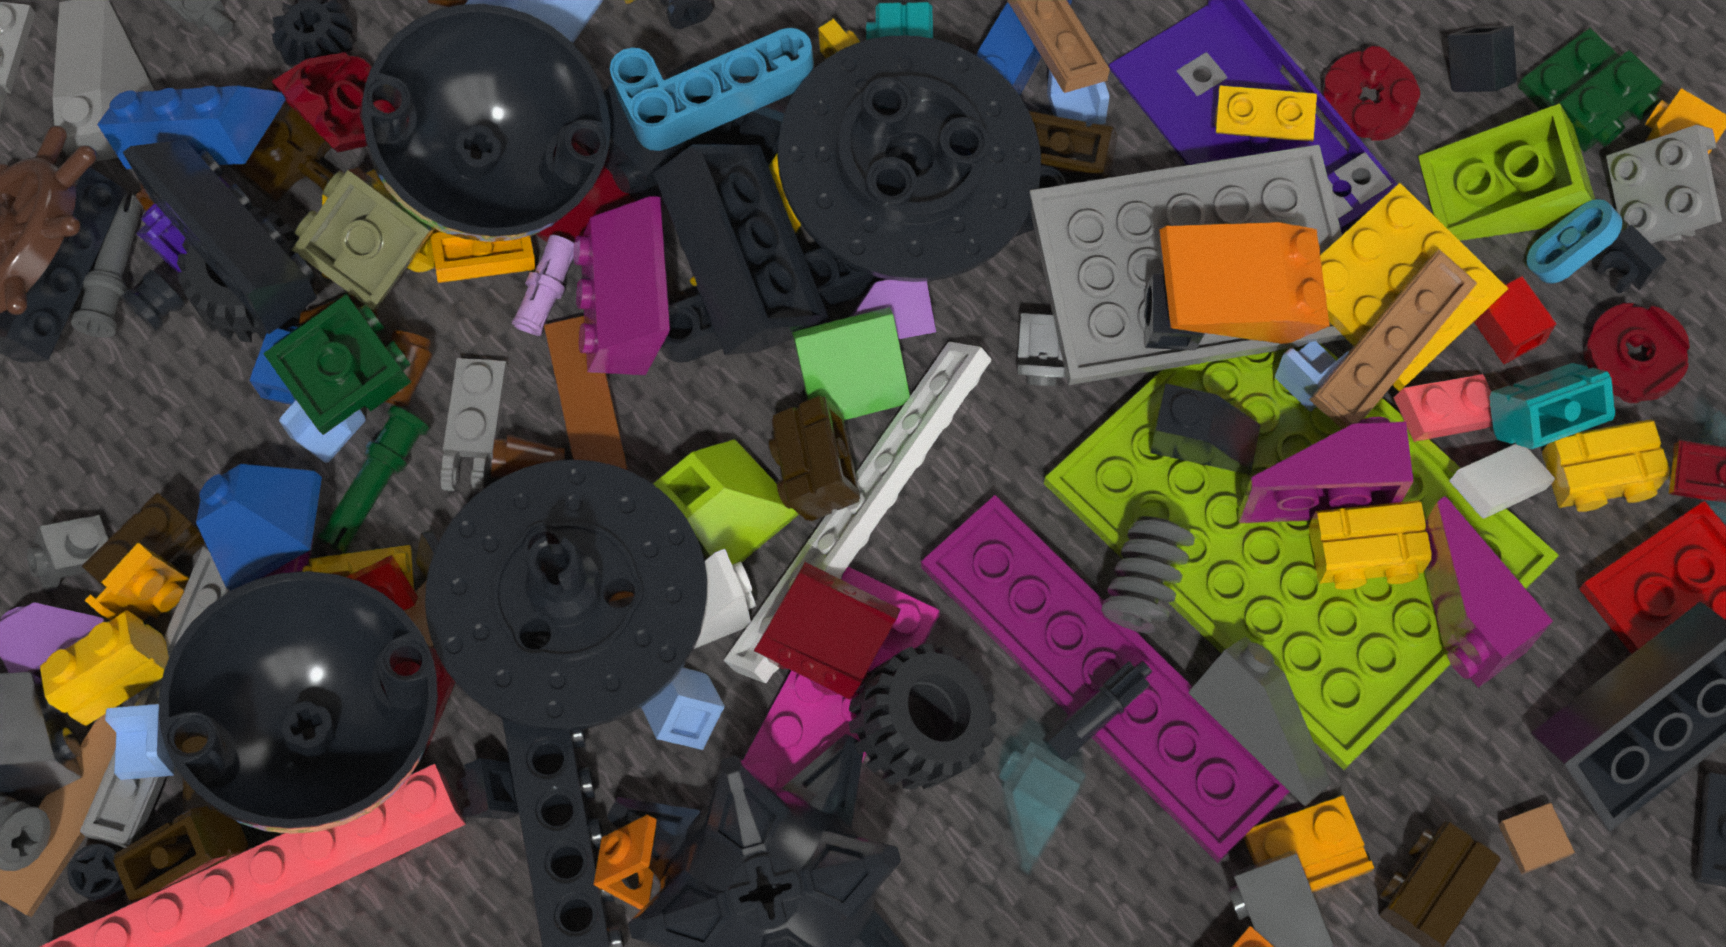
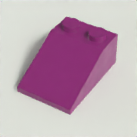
M1385 417L1363 419L1251 477L1238 512L1239 523L1310 521L1315 511L1402 502L1413 483L1406 422H1390Z
M1444 496L1437 501L1425 521V530L1428 533L1432 553L1431 561L1425 569V575L1443 646L1449 652L1448 660L1461 677L1465 679L1470 678L1479 688L1527 653L1553 620L1450 500Z

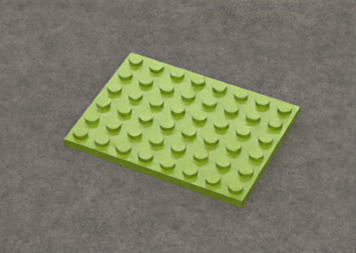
M1320 343V345L1337 361L1338 358L1333 353H1331L1324 345ZM1302 346V347H1296V348H1294V349L1298 352V351H1300L1304 346ZM1289 349L1164 369L1045 477L1044 485L1122 559L1121 551L1123 544L1129 541L1127 535L1129 527L1141 516L1166 519L1192 533L1195 537L1192 546L1177 545L1179 549L1188 554L1187 564L1170 565L1183 576L1180 583H1164L1166 587L1176 593L1174 602L1168 603L1221 654L1225 649L1245 636L1251 642L1267 649L1274 658V664L1286 675L1313 742L1345 770L1451 665L1448 660L1449 652L1443 646L1425 571L1418 573V579L1408 583L1390 584L1387 582L1386 577L1366 579L1367 583L1358 588L1337 589L1334 582L1322 584L1318 582L1314 561L1315 555L1312 550L1309 533L1311 520L1239 523L1238 512L1251 477L1342 430L1318 407H1315L1310 412L1275 378L1282 356ZM1165 384L1217 394L1261 425L1250 475L1150 453ZM1383 398L1378 401L1364 418L1385 417L1390 422H1405L1402 415ZM1407 428L1413 483L1402 502L1420 500L1426 521L1437 501L1446 496L1517 580L1527 589L1559 555L1507 508L1483 519L1450 482V479L1461 467L1429 439L1414 442Z

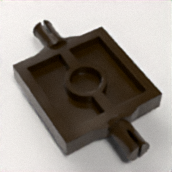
M269 76L257 89L274 91L272 85L274 78ZM286 101L246 163L228 165L274 203L297 181L304 177L310 179L324 191L329 181L335 175L319 163L321 158L332 147Z

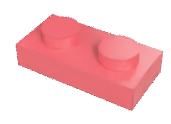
M1483 374L1406 387L1394 397L1414 442L1481 430L1493 426L1489 399L1491 390Z

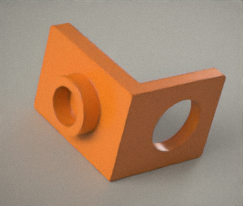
M649 815L602 837L593 884L640 910L650 900L654 875L649 865L657 819ZM638 873L639 884L635 890L628 888L622 882V879Z

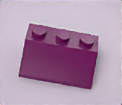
M652 196L590 217L583 236H576L574 263L575 265H581L582 279H579L576 289V305L578 309H584L585 323H582L580 326L578 343L580 353H586L587 372L646 375L670 331L660 197Z

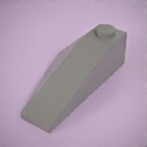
M70 0L59 2L52 99L54 126H61L67 132V140L62 150L69 158L79 147L88 145L96 152L95 162L119 158L98 127V122L110 107L111 100L119 93L129 90L135 92L155 90L109 0Z

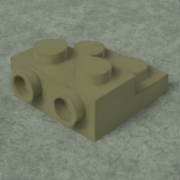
M359 168L349 169L346 173L340 170L325 187L323 195L328 199L319 212L310 211L298 225L295 234L300 238L292 248V251L363 304H367L371 310H375L380 306L434 229L403 208L385 187Z

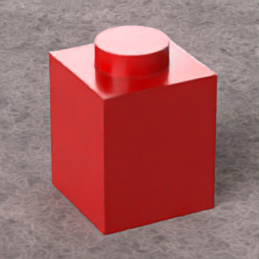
M1523 276L1506 284L1505 286L1508 287V290L1474 321L1503 365L1544 344L1556 326V322Z

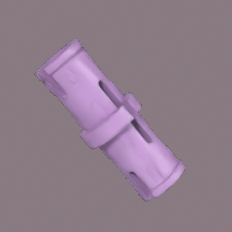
M550 235L535 272H530L525 282L528 288L512 321V325L515 328L535 336H541L555 300L561 299L565 291V287L562 284L574 259V243L570 240Z

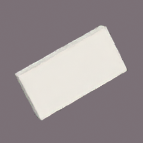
M1515 444L1458 469L1450 479V482L1484 519L1546 490L1555 480V477L1528 448Z

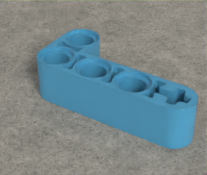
M795 28L778 30L666 80H663L649 53L640 48L631 47L623 49L614 56L610 64V73L618 100L638 141L647 149L655 151L668 149L793 94L801 82L814 69L810 38L804 32ZM644 76V79L639 82H626L631 77ZM744 76H753L756 78L753 81L745 84L736 82L738 79ZM698 96L711 97L704 103L697 104L691 102ZM660 115L665 117L658 123H646V120L652 116Z

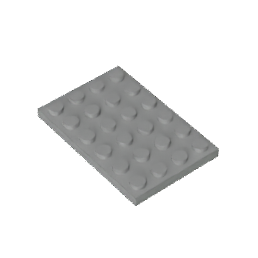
M1320 145L1029 191L1032 204L1030 210L1068 385L1302 347L1309 342L1315 341L1320 344L1346 339L1329 322V327L1287 345L1205 333L1196 350L1145 348V289L1153 273L1159 274L1160 271L1164 270L1159 229L1165 226L1280 222L1317 229L1320 255L1342 236Z

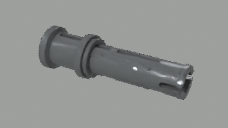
M127 193L124 194L99 249L94 271L89 272L84 278L82 289L85 293L80 310L75 312L71 318V325L76 330L89 336L108 338L116 334L117 323L114 321L118 302L123 300L121 295L127 290L126 283L122 278L135 230L143 210V206L134 195H132L128 212H124Z

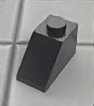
M1165 384L1150 453L1250 475L1261 425L1217 394Z

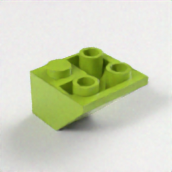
M735 439L691 452L653 483L684 514L693 528L702 554L708 559L715 552L725 549L732 565L740 561L743 562L799 515L794 509H788L784 506L777 491V484Z

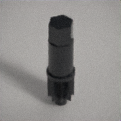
M1128 661L1103 685L1099 684L1095 687L1096 691L1042 739L1047 748L1058 760L1062 762L1068 760L1115 716L1122 715L1124 708L1151 685L1146 680L1152 673L1150 667L1144 661H1140L1135 667Z

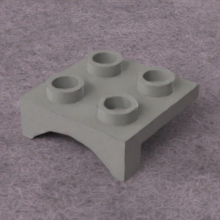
M1694 125L1606 156L1617 212L1622 218L1621 232L1630 225H1633L1652 244L1661 240L1678 241L1682 239L1681 235L1694 236L1696 229L1722 222L1708 156V150L1717 148L1713 129Z

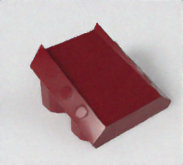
M346 52L310 58L272 81L273 90L282 92L288 105L336 152L366 147L364 126L360 119V107L371 66L364 59L357 56H348ZM378 100L373 103L378 110L384 113L396 111L387 100Z
M804 562L757 643L754 652L766 657L770 663L781 669H790L808 678L813 687L827 696L839 694L850 700L862 683L865 674L897 620L901 609Z

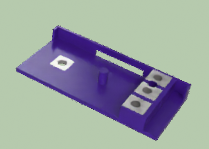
M1208 0L1207 6L1108 65L1110 71L1186 165L1320 145L1342 235L1398 185L1243 0ZM1282 65H1284L1306 93L1317 94L1316 105L1350 144L1349 151L1343 147L1316 114L1313 142L1216 133V126H1214L1216 107H1218L1219 86L1297 92L1280 72ZM1198 69H1205L1210 73L1211 78L1206 82H1199L1194 79L1193 72Z

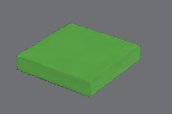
M890 307L792 332L807 400L817 396L826 397L843 414L844 420L902 406L910 398L894 316Z

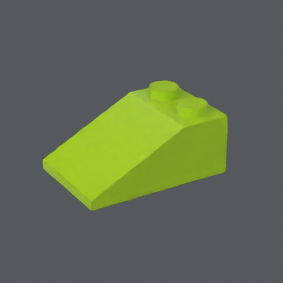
M1560 103L1418 156L1433 214L1459 241L1556 226L1584 203L1595 200L1574 126Z

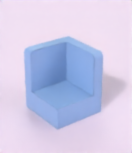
M1049 70L1047 96L1054 116L1083 121L1088 126H1091L1093 123L1099 125L1106 123L1109 93L1105 82L1064 93Z
M1316 341L1309 342L1298 352L1294 348H1290L1283 354L1275 378L1311 412L1317 406L1309 399L1349 351L1336 361Z
M297 401L279 419V422L290 438L325 463L329 462L366 421L359 409L325 435H322Z
M682 668L674 680L659 695L641 708L656 739L703 750L725 706L707 674Z
M159 704L107 708L105 721L116 732L114 774L120 780L174 776V765L169 757L161 733Z

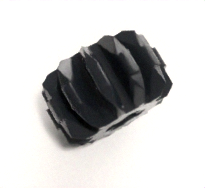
M298 0V4L294 6L283 2L282 11L284 15L272 17L275 30L272 33V42L276 50L280 52L284 63L289 65L290 68L306 59L353 50V41L350 36L353 34V25L349 16H346L342 5L337 0L329 2L327 0Z

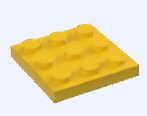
M1401 183L1393 188L1320 255L1329 322L1353 346L1356 345L1428 258L1440 249L1477 282L1476 286L1394 382L1393 386L1399 392L1508 290V287Z

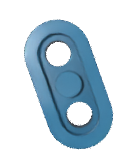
M1596 199L1584 203L1532 245L1527 255L1529 269L1545 283H1557L1568 278L1616 240L1622 229L1620 214L1605 200Z

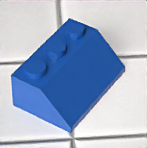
M205 86L202 88L176 90L166 88L159 91L142 92L129 90L119 93L111 100L110 107L97 125L126 169L132 168L122 152L130 146L184 139L197 154L206 150L218 165L245 164L286 99L282 92L244 86Z

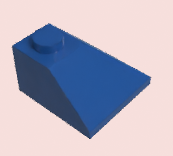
M240 464L223 475H214L203 485L199 494L200 504L196 524L226 589L231 591L251 581L260 579L311 550L322 476L310 470Z

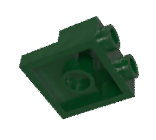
M1589 28L1522 78L1518 88L1540 110L1560 103L1574 126L1580 149L1585 153L1598 142L1603 147L1610 144L1624 130L1625 125L1623 123L1630 117L1634 116L1637 120H1641L1649 114L1660 101V98L1656 95L1664 82L1630 50L1620 56L1596 32Z
M347 294L263 353L322 435H325L364 406L371 412L411 383V380L404 372L405 369L411 366V363L394 341L385 346L376 333L384 327L368 305L364 304L358 309Z

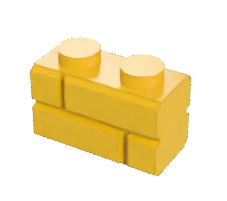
M1650 419L1579 432L1547 444L1542 451V456L1546 469L1555 477L1551 485L1558 507L1563 508L1575 505L1578 512H1587L1605 506L1608 503L1607 499L1625 496L1628 503H1636L1657 495V490L1670 476V468L1664 450L1660 447L1661 441L1654 421Z
M1418 500L1315 511L1309 524L1312 550L1315 555L1314 561L1318 582L1320 584L1334 582L1335 588L1345 590L1361 587L1367 583L1366 579L1386 577L1387 582L1390 584H1403L1418 579V573L1425 571L1432 556L1428 533L1425 530L1426 523L1422 502Z
M126 610L108 622L99 623L88 635L66 649L55 651L40 665L45 698L50 705L63 713L68 712L71 718L87 726L106 714L107 708L119 706L163 678L164 669L169 660L166 641L160 632L148 624L144 625L141 619Z

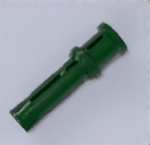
M391 405L387 411L390 418L375 442L369 441L364 448L366 450L364 455L367 457L365 463L322 532L316 537L324 544L328 542L331 544V548L343 554L348 550L347 547L393 473L398 475L400 471L403 472L408 465L405 458L420 435L425 436L430 429L422 420L397 406Z

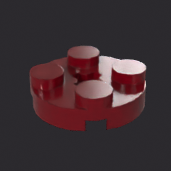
M1371 46L1365 51L1353 52L1337 60L1329 69L1322 87V95L1353 132L1359 137L1371 138V141L1386 140L1402 132L1410 123L1421 95L1420 88L1410 69L1380 46ZM1367 87L1379 91V103L1375 104L1370 99L1364 102L1361 101L1359 97L1362 94V88Z
M1623 303L1603 313L1589 332L1583 350L1588 369L1596 368L1608 371L1612 380L1613 395L1620 397L1624 402L1633 404L1659 399L1670 393L1687 372L1689 363H1687V351L1690 348L1688 335L1680 322L1661 308L1651 305L1649 309H1645L1642 307H1632L1634 303ZM1630 343L1635 348L1641 345L1646 347L1648 352L1644 356L1645 361L1641 362L1632 359L1627 354L1629 350L1625 344Z

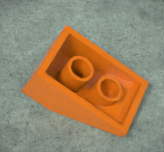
M1280 222L1165 226L1159 229L1172 329L1287 345L1330 326L1317 229Z

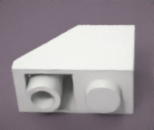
M725 549L715 552L704 561L708 581V600L704 623L695 648L748 627L751 622L748 610L756 607L751 593L752 587L741 561L732 565Z

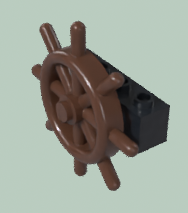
M58 125L48 129L36 157L21 160L10 167L6 164H0V353L20 363L48 361L84 284V278L91 269L126 192L124 188L90 167L96 160V152L91 146L83 145L79 147L60 168L55 166L67 140L66 130Z

